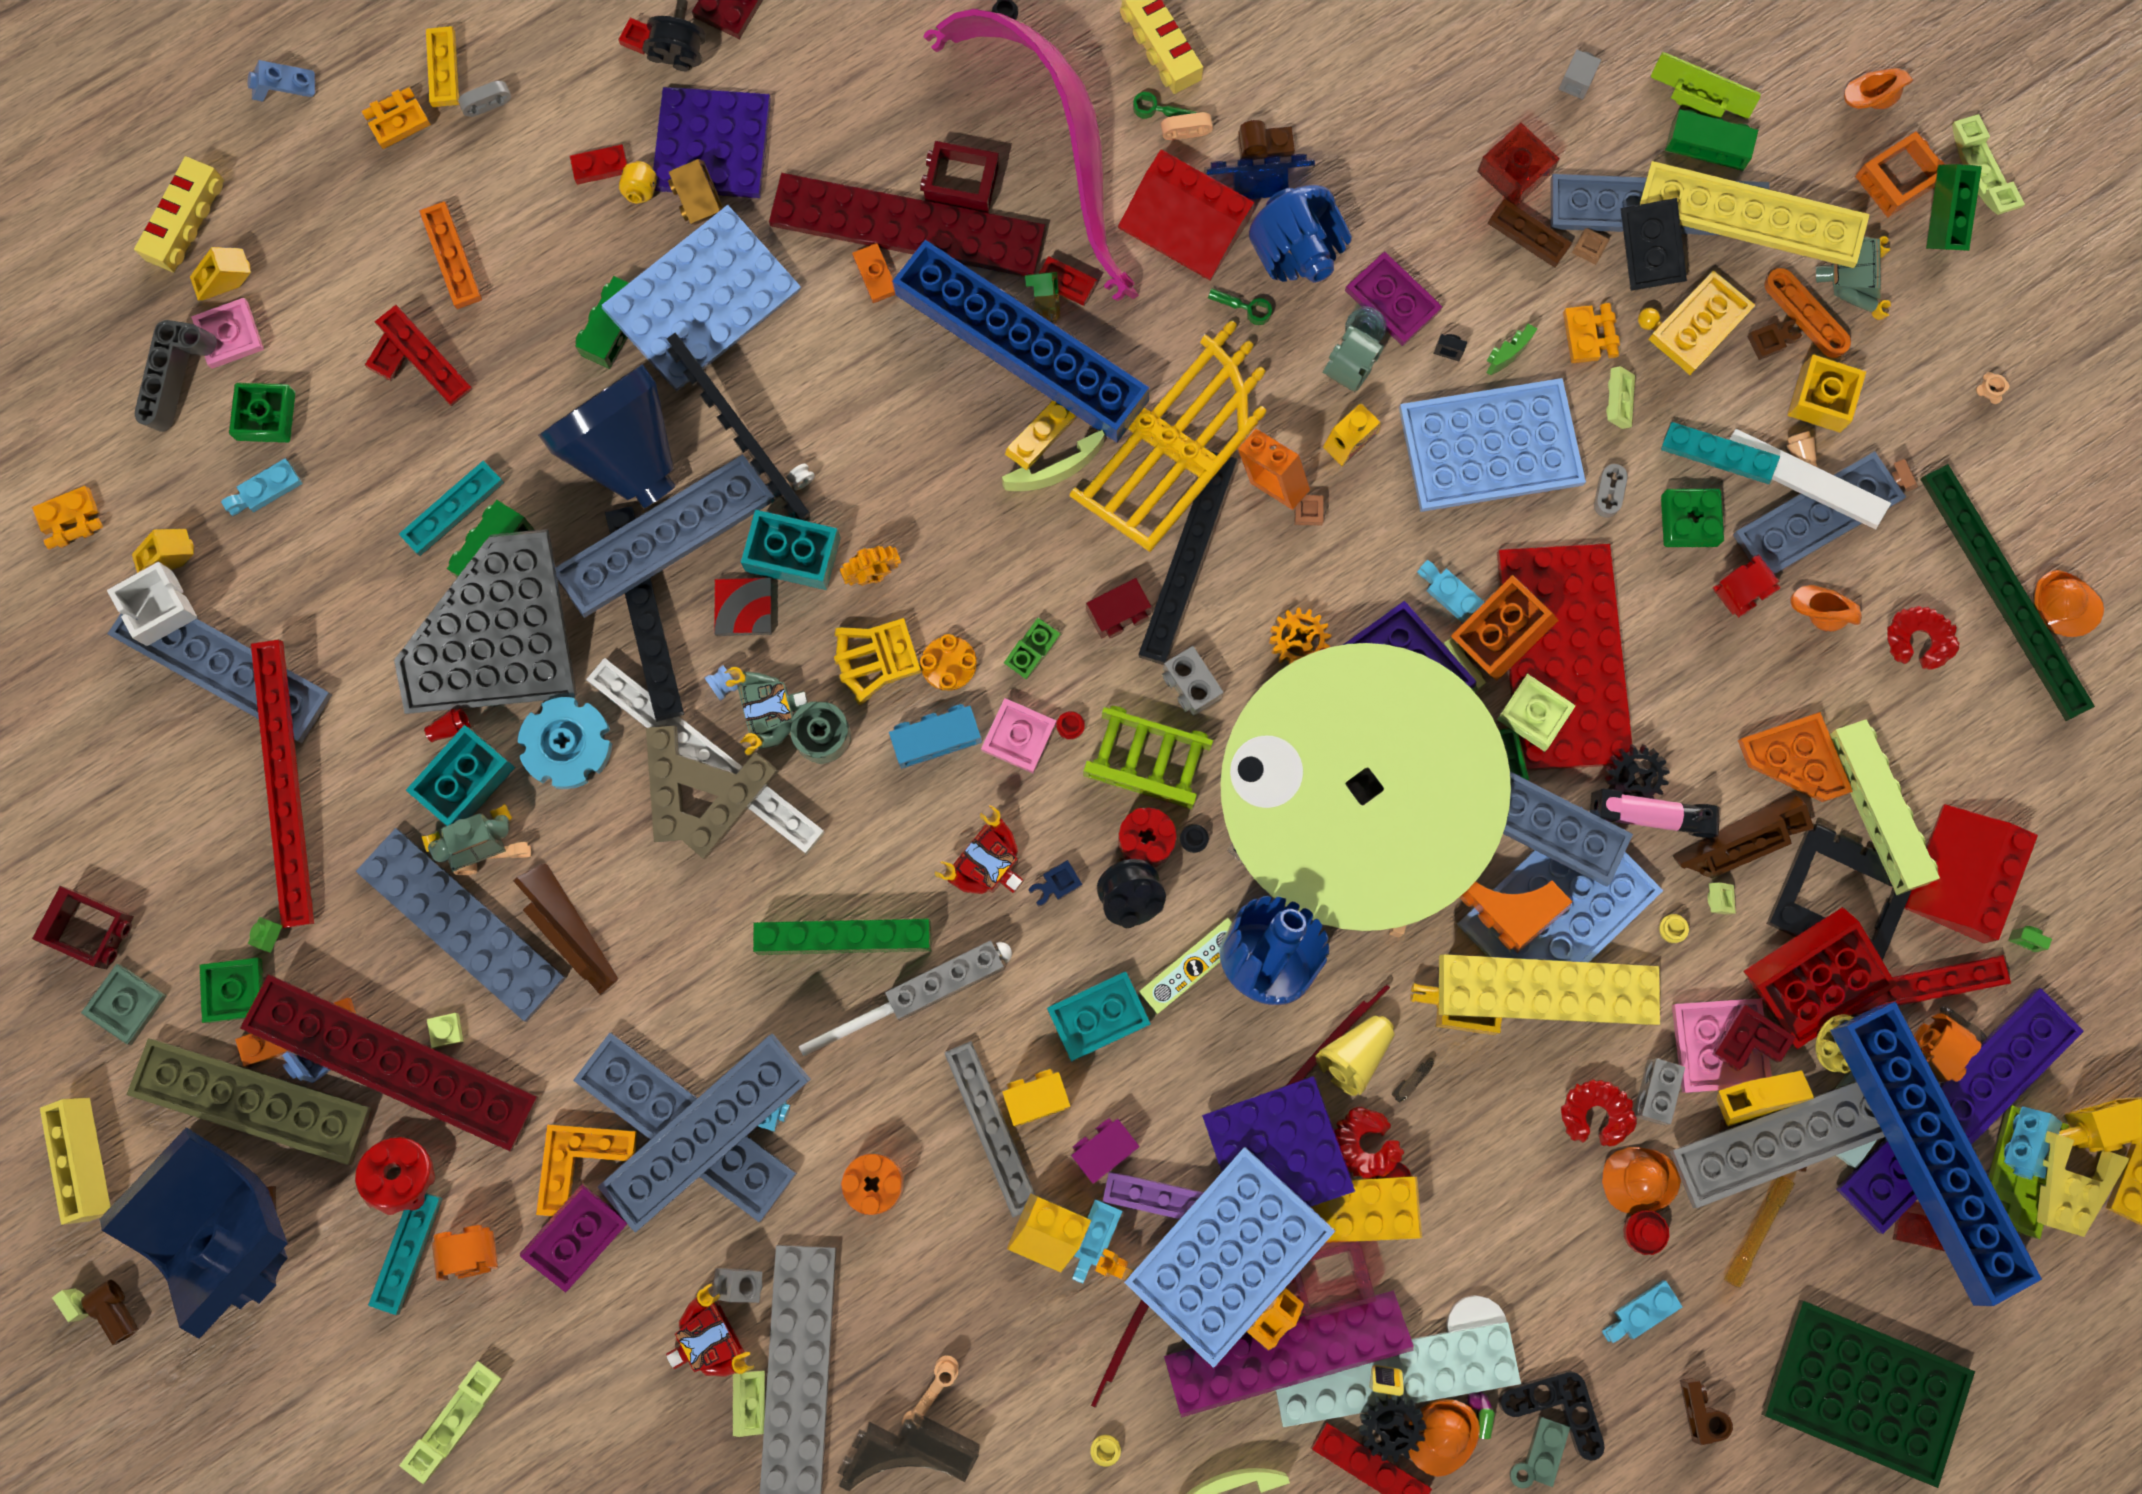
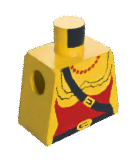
M1360 403L1332 429L1323 448L1343 466L1380 432V421ZM1342 440L1345 447H1342L1337 441Z

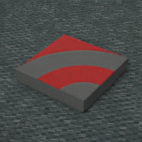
M715 579L714 634L716 636L772 635V579Z

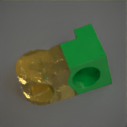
M1057 272L1025 275L1026 287H1034L1035 306L1033 311L1049 322L1055 323L1060 317Z

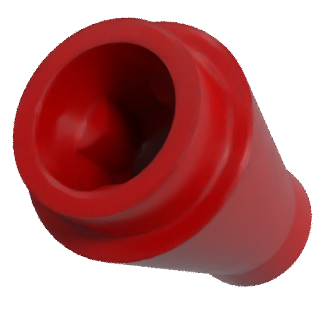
M451 709L435 722L426 726L424 731L428 740L435 742L454 737L464 725L470 728V722L462 709Z

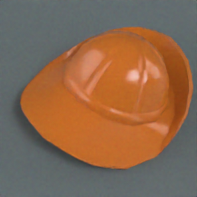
M1899 68L1870 72L1849 82L1844 91V99L1849 106L1857 109L1869 107L1880 110L1887 109L1899 101L1903 87L1912 83L1913 78L1909 73Z
M2055 570L2045 574L2036 583L2033 593L2034 606L2047 628L2053 633L2066 637L2084 636L2101 623L2104 614L2103 602L2097 593L2078 577L2064 571Z
M1815 585L1802 586L1792 594L1790 599L1792 608L1803 615L1809 616L1811 622L1822 631L1835 632L1845 627L1848 622L1859 625L1862 620L1860 606L1835 590Z
M1627 1147L1614 1152L1606 1160L1602 1178L1604 1191L1610 1204L1619 1211L1629 1214L1641 1210L1654 1212L1663 1209L1675 1199L1681 1183V1178L1675 1164L1666 1155L1653 1149Z
M1439 1399L1431 1401L1420 1409L1423 1414L1421 1420H1424L1426 1424V1429L1422 1430L1425 1441H1417L1420 1449L1418 1452L1412 1449L1408 1451L1410 1458L1417 1468L1437 1477L1451 1474L1463 1466L1475 1450L1480 1434L1479 1421L1471 1407L1457 1400Z

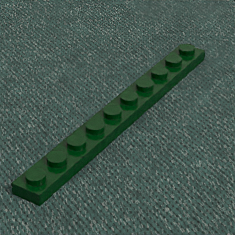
M1949 464L1923 476L1920 479L2065 721L2094 708L2095 705Z

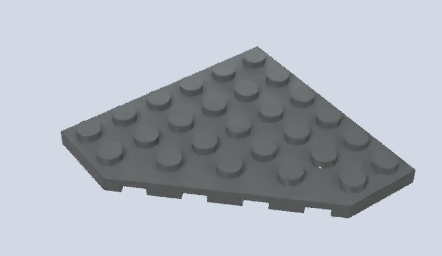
M549 529L493 534L487 538L394 659L405 714L544 701L559 697H576L577 691Z

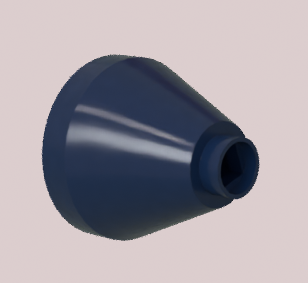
M643 364L538 435L552 455L626 500L636 497L643 508L656 502L676 487L668 475L674 469L657 385Z

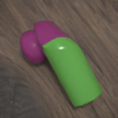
M1479 1392V1394L1470 1393L1467 1404L1472 1409L1478 1410L1479 1438L1490 1439L1495 1414L1489 1399L1483 1392Z

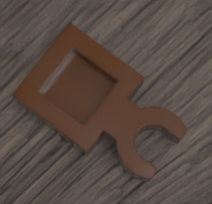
M1795 320L1787 321L1781 329H1778L1776 323L1749 333L1747 337L1758 360L1784 351L1787 347L1786 343L1793 344L1801 338V333L1792 335L1788 331V329L1796 324Z

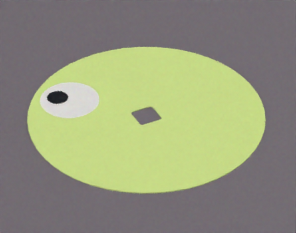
M1372 643L1346 644L1311 653L1289 664L1265 682L1249 700L1232 729L1225 749L1220 783L1222 809L1230 839L1241 861L1259 885L1273 898L1277 896L1285 898V906L1294 901L1299 904V912L1303 908L1309 909L1313 913V921L1318 919L1321 924L1359 931L1385 930L1418 922L1439 912L1465 893L1485 870L1500 843L1507 822L1511 794L1510 769L1501 734L1491 714L1473 690L1456 674L1422 654L1405 648ZM1368 767L1384 787V790L1365 805H1360L1345 783Z

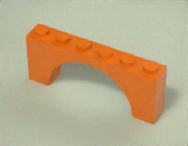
M1475 881L1460 896V899L1468 907L1472 905L1480 913L1478 917L1486 927H1493L1500 934L1498 938L1501 943L1509 950L1513 948L1516 953H1519L1563 915L1573 902L1553 881L1537 890L1522 894L1496 892Z

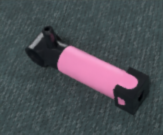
M1604 788L1591 793L1590 813L1610 823L1619 822L1680 831L1702 838L1719 836V806L1709 804L1690 805L1622 794V791Z

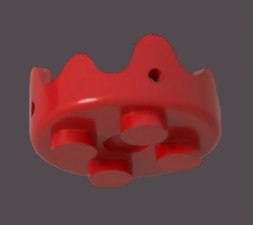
M402 1137L389 1138L373 1145L360 1159L355 1174L356 1188L369 1208L373 1207L387 1215H394L403 1210L419 1209L424 1203L427 1189L435 1182L433 1161L427 1151L419 1143ZM391 1168H401V1173L396 1179H386V1174Z

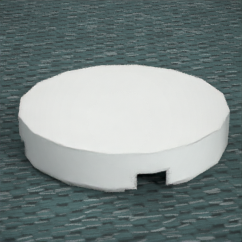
M1474 1295L1464 1297L1453 1305L1447 1318L1446 1328L1447 1332H1454L1507 1321L1499 1305L1489 1298Z

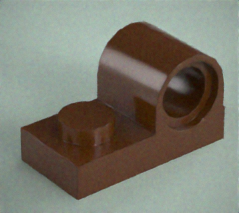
M1251 120L1243 123L1239 128L1238 144L1241 161L1294 156L1295 148L1292 126L1266 129L1263 121Z
M1693 1378L1681 1379L1680 1385L1692 1442L1706 1445L1726 1440L1733 1431L1731 1418L1719 1410L1705 1407V1403H1708V1395L1705 1386L1701 1385L1699 1380ZM1717 1416L1719 1428L1711 1432L1709 1422L1713 1417Z

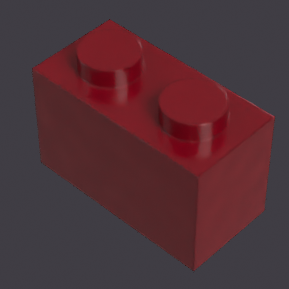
M1137 578L1086 603V611L1101 639L1106 636L1109 638L1118 636L1124 631V627L1132 623L1136 626L1149 619L1148 615L1151 614L1152 606Z

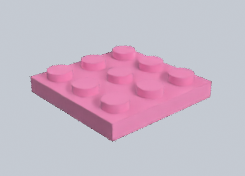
M1762 998L1672 1005L1678 1063L1685 1067L1681 1083L1682 1093L1719 1091L1747 1081L1772 1077L1770 1058L1756 1048L1753 1049L1739 1071L1712 1055L1741 1005L1745 1004L1764 1016Z

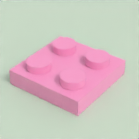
M245 298L191 316L194 325L212 333L216 337L217 345L212 354L205 356L207 365L211 369L264 350L252 312Z
M1004 698L981 751L1034 774L1057 721Z

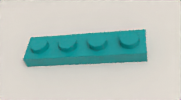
M1671 422L1661 448L1662 451L1770 485L1780 459L1779 455L1675 422Z
M483 460L399 533L400 537L418 556H421L504 482Z
M425 1193L424 1203L419 1209L403 1211L368 1306L393 1315L400 1314L443 1198Z

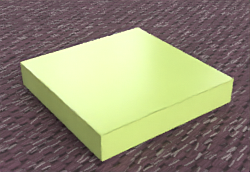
M1527 674L1497 720L1543 751H1546L1576 705Z

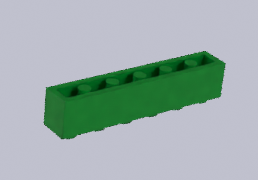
M930 919L753 922V952L757 955L931 951Z

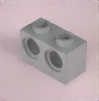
M1193 646L1164 663L1162 677L1168 687H1174L1180 695L1177 699L1185 712L1190 710L1191 714L1195 716L1222 699L1224 692ZM1180 665H1184L1190 669L1191 673L1183 677L1178 675L1175 669ZM1197 688L1202 689L1206 697L1202 700H1196L1191 696V691Z
M1658 1058L1647 1060L1634 1115L1637 1118L1659 1125H1670L1685 1067Z

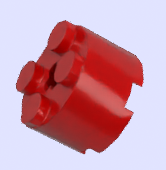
M1759 554L1751 559L1753 563L1749 562L1746 565L1740 566L1719 582L1720 584L1712 588L1731 614H1736L1738 618L1757 606L1756 599L1760 598L1763 601L1781 589L1778 585L1780 581Z
M1149 807L1138 808L1128 814L1121 823L1118 835L1119 849L1125 860H1144L1154 867L1168 860L1173 852L1176 841L1173 821L1162 811ZM1150 833L1152 835L1151 838L1155 839V841H1149L1147 844L1142 843L1143 838L1139 836Z

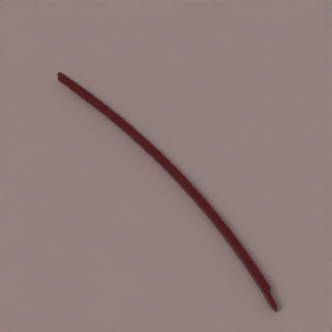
M1388 985L1384 986L1368 1003L1363 1001L1320 1045L1287 1085L1304 1080L1317 1065L1316 1055L1319 1051L1343 1036L1390 987ZM1141 1300L1101 1381L1091 1404L1095 1408L1107 1385L1106 1382H1113L1120 1364L1149 1308L1143 1300Z

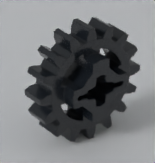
M1631 744L1629 752H1625L1620 748L1619 753L1621 756L1619 758L1615 756L1610 757L1614 764L1613 766L1605 767L1606 771L1611 774L1604 777L1606 783L1610 785L1607 789L1622 791L1624 795L1654 799L1653 795L1655 793L1659 795L1664 794L1660 786L1669 784L1663 776L1669 774L1670 771L1667 767H1664L1666 760L1662 756L1658 757L1659 753L1654 748L1649 751V748L1642 744L1640 749L1637 750ZM1634 759H1644V760L1640 762V761H1636V760H1634ZM1638 772L1640 777L1635 779L1634 774Z
M1387 1394L1385 1401L1376 1396V1405L1374 1407L1368 1403L1365 1405L1368 1415L1360 1414V1420L1363 1425L1359 1426L1360 1435H1363L1362 1441L1364 1446H1370V1453L1373 1456L1380 1452L1382 1461H1386L1388 1455H1391L1394 1462H1398L1399 1455L1401 1454L1406 1459H1409L1408 1451L1412 1449L1418 1452L1420 1449L1417 1441H1425L1422 1430L1426 1429V1424L1424 1420H1421L1423 1414L1420 1408L1415 1409L1416 1406L1412 1399L1405 1403L1403 1395L1393 1400L1391 1394ZM1404 1413L1412 1420V1425L1405 1421ZM1373 1430L1376 1431V1434L1380 1435L1381 1441L1375 1438Z

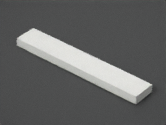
M1735 429L1729 439L1779 455L1780 459L1772 480L1875 530L1891 505L1890 502L1738 429Z

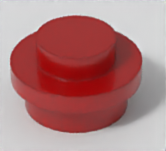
M1068 711L1059 716L1056 728L1061 737L1067 740H1074L1084 732L1085 723L1080 714Z

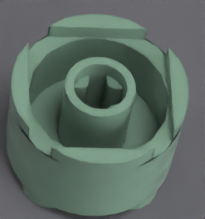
M1350 325L1342 338L1344 341L1341 345L1337 344L1331 352L1330 360L1325 366L1323 373L1347 389L1356 392L1370 374L1374 362H1377L1385 345Z
M817 701L809 702L800 707L792 718L791 739L800 754L807 760L817 764H825L835 761L847 750L851 741L850 727L842 711L834 704ZM819 728L826 733L822 737L816 733V730Z

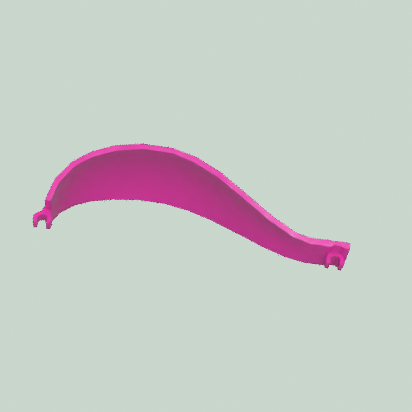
M978 9L953 13L936 26L938 31L933 29L926 31L923 37L928 42L937 37L936 43L931 46L935 52L941 51L949 39L954 43H958L975 37H1002L1021 43L1035 51L1049 70L1062 100L1070 131L1080 204L1088 240L1099 262L1107 273L1114 278L1108 280L1104 287L1110 290L1113 286H1118V292L1112 296L1116 301H1120L1125 295L1132 299L1138 297V293L1133 288V280L1125 271L1122 273L1118 268L1107 246L1103 206L1102 145L1095 110L1085 85L1061 52L1031 27L1004 14Z

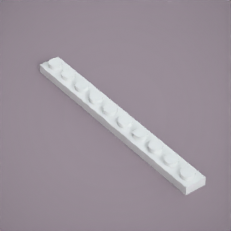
M604 658L586 679L646 728L677 726L679 754L681 756L735 774L742 768L739 763L679 716L656 722L649 692ZM768 786L748 808L806 855L825 833Z

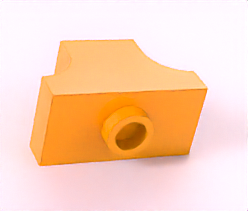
M1284 1288L1246 1332L1267 1350H1270L1277 1345L1280 1338L1288 1330L1296 1326L1304 1303L1287 1288Z

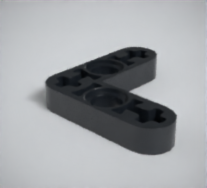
M1572 1371L1559 1372L1506 1388L1500 1393L1498 1398L1499 1407L1505 1414L1512 1417H1520L1561 1404L1567 1426L1570 1427L1569 1432L1577 1454L1589 1461L1597 1460L1603 1455L1605 1446L1585 1381L1578 1373ZM1568 1377L1573 1381H1577V1385L1573 1387L1575 1397H1583V1401L1567 1403V1400H1573L1571 1392L1563 1389V1385L1567 1384ZM1539 1385H1545L1548 1387L1550 1395L1547 1401L1540 1403L1534 1398V1390ZM1527 1389V1397L1532 1406L1528 1407V1402L1526 1401L1517 1403L1516 1410L1506 1406V1402L1510 1401L1509 1395L1512 1394L1516 1398L1526 1397L1523 1390ZM1582 1406L1586 1409L1588 1417L1584 1423L1576 1424L1572 1419V1412L1575 1408ZM1592 1426L1593 1430L1587 1431V1435L1591 1441L1596 1442V1446L1592 1447L1593 1453L1590 1454L1589 1451L1582 1449V1446L1586 1445L1585 1435L1582 1433L1577 1435L1576 1431L1587 1430Z

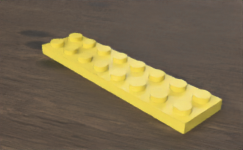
M1654 161L1651 162L1639 203L1641 205L1677 198L1680 225L1851 268H1854L1858 262L1870 215Z
M1439 955V1015L1660 1025L1659 966Z

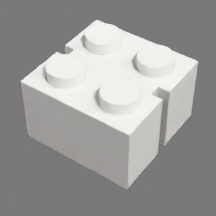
M160 562L151 565L107 590L118 612L123 614L121 618L132 638L145 646L156 642L198 618L189 600L182 594L184 591L173 571Z

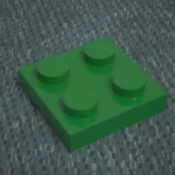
M250 958L200 964L202 1023L245 1019L263 985L262 959Z

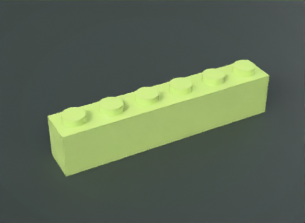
M1867 719L1834 730L1830 733V737L1853 790L1850 794L1896 895L1938 880L1940 877L1937 864L1930 857L1925 847V838L1918 831L1913 821V812L1906 805L1901 795L1900 784L1894 779L1889 769L1888 758L1881 751L1877 743L1875 730L1870 727Z

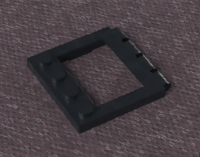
M1816 823L1813 830L1806 831L1766 924L1793 937H1797L1825 918L1794 903L1816 852L1893 887L1877 851L1866 847L1863 854H1860L1863 844L1842 834L1834 842L1836 832ZM1893 888L1888 901L1884 902L1874 927L1876 930L1872 939H1870L1882 961L1912 890L1896 895Z

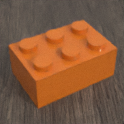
M1512 575L1451 637L1497 681L1559 620Z

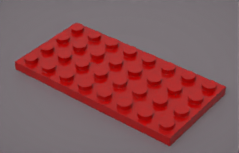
M1610 543L1498 550L1497 560L1500 587L1513 575L1559 620L1509 669L1511 697L1524 677L1529 674L1576 705L1546 751H1543L1519 735L1527 771L1613 766L1614 763L1610 757L1615 756L1619 758L1621 756L1619 753L1620 748L1625 752H1629L1630 745L1632 744Z

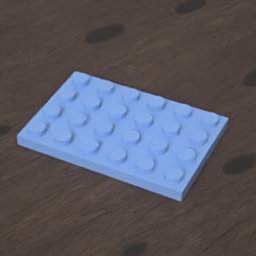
M727 205L602 304V309L673 389L678 391L689 381L683 373L686 370L680 361L676 364L668 354L666 349L669 348L666 338L676 332L702 369H705L801 290V286L730 206Z
M1563 378L1404 403L1399 406L1420 512L1578 487L1586 483Z
M1534 850L1493 891L1505 894H1522L1537 890L1553 881L1573 901L1570 908L1519 953H1516L1513 948L1511 950L1507 949L1498 938L1500 934L1493 927L1488 928L1482 923L1478 917L1480 913L1475 908L1462 918L1457 925L1488 957L1590 962L1663 890L1626 852L1611 884L1606 887Z
M1244 1147L1124 1283L1214 1368L1333 1235L1335 1230Z

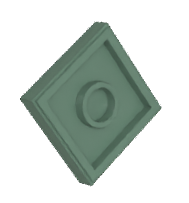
M116 964L81 1014L127 1045H132L167 995L122 965Z

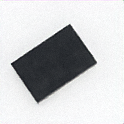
M1677 198L1620 208L1630 291L1687 281Z

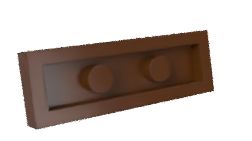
M1506 199L1502 201L1488 221L1490 226L1554 268H1556L1572 245V242Z

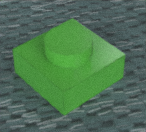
M259 917L257 923L251 928L248 944L271 953L282 925Z
M2025 926L2012 930L2008 941L2036 953L2048 950L2052 939L2042 935L2043 931L2036 927Z

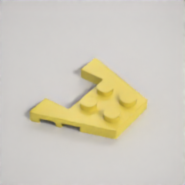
M2047 1131L2045 1142L2050 1143V1151L2046 1160H2043V1166L2048 1167L2046 1185L2043 1184L2040 1187L2037 1222L2085 1237L2127 1165L2129 1158L2102 1150L2094 1177L2083 1176L2065 1170L2074 1140Z

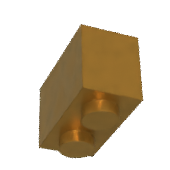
M697 159L669 171L671 179L668 180L673 194L678 195L682 205L679 206V209L685 221L689 220L690 224L697 225L709 220L723 209L703 160Z

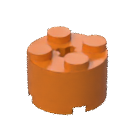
M1943 1013L1935 1014L1931 1017L1935 1021L1929 1026L1923 1023L1913 1036L1937 1081L1947 1082L1952 1079L1958 1082L1966 1074V1065L1980 1051L1982 1044L1973 1033Z
M866 1154L856 1158L849 1164L844 1172L841 1186L845 1200L854 1210L866 1215H876L892 1209L899 1202L903 1193L904 1179L900 1167L891 1158L880 1154ZM869 1177L871 1179L879 1178L880 1181L877 1186L880 1189L878 1191L874 1189L869 1191L867 1189L869 1185L867 1179Z
M474 1225L463 1228L464 1233L452 1235V1232H442L433 1235L432 1250L436 1280H449L448 1275L454 1273L458 1279L491 1272V1268L498 1269L494 1232L490 1231V1227L482 1228V1225Z

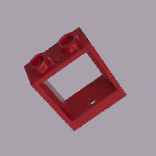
M935 141L933 151L929 150L927 154L926 166L929 167L928 173L922 176L920 191L924 192L925 201L989 213L1000 166L999 153ZM944 158L985 166L979 193L975 194L934 186L940 159Z
M59 886L32 939L88 965L107 970L108 966L115 961L118 955L117 949L122 939L129 934L134 916L76 890ZM79 902L115 917L95 956L59 940Z

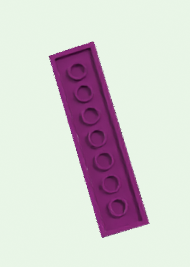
M1393 1290L1299 1317L1296 1326L1288 1330L1280 1338L1277 1345L1270 1350H1267L1248 1332L1244 1333L1214 1368L1193 1348L1166 1355L1164 1359L1182 1418L1414 1351V1346Z

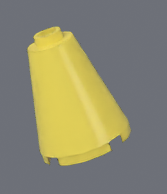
M1384 1016L1370 1017L1321 1049L1316 1055V1062L1323 1073L1328 1070L1334 1076L1330 1081L1343 1092L1351 1096L1361 1095L1395 1036L1394 1026Z

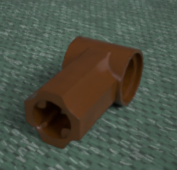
M109 1279L83 1296L81 1303L87 1314L93 1319L98 1320L111 1344L117 1345L133 1336L139 1328L123 1303L125 1295L121 1287L114 1280Z

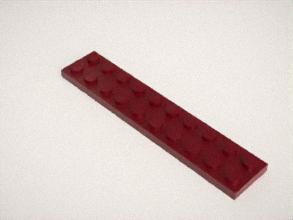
M782 172L769 219L771 227L867 246L877 243L879 248L912 255L924 240H927L963 265L1024 277L1036 272L1045 232V224Z
M270 974L267 975L240 1027L244 1031L510 1152L513 1150L538 1099V1096Z

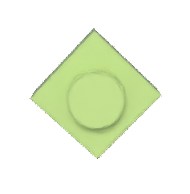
M1720 882L1709 883L1710 892L1707 899L1711 912L1724 915L1736 914L1734 885Z
M458 1013L427 1019L431 1048L435 1049L464 1042Z
M76 1288L61 1290L52 1297L68 1322L80 1321L88 1316L81 1303V1298L85 1295Z

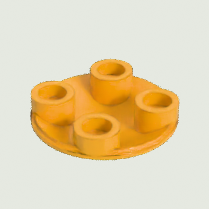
M946 634L934 640L926 647L920 658L921 671L926 681L933 687L944 691L956 690L965 686L973 678L977 668L976 654L971 645L965 640L951 634Z

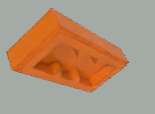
M877 243L852 253L873 304L896 295L892 276Z

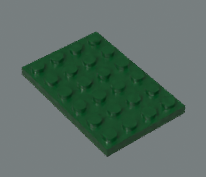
M1799 1300L1761 1415L1939 1488L1975 1371L1811 1303Z

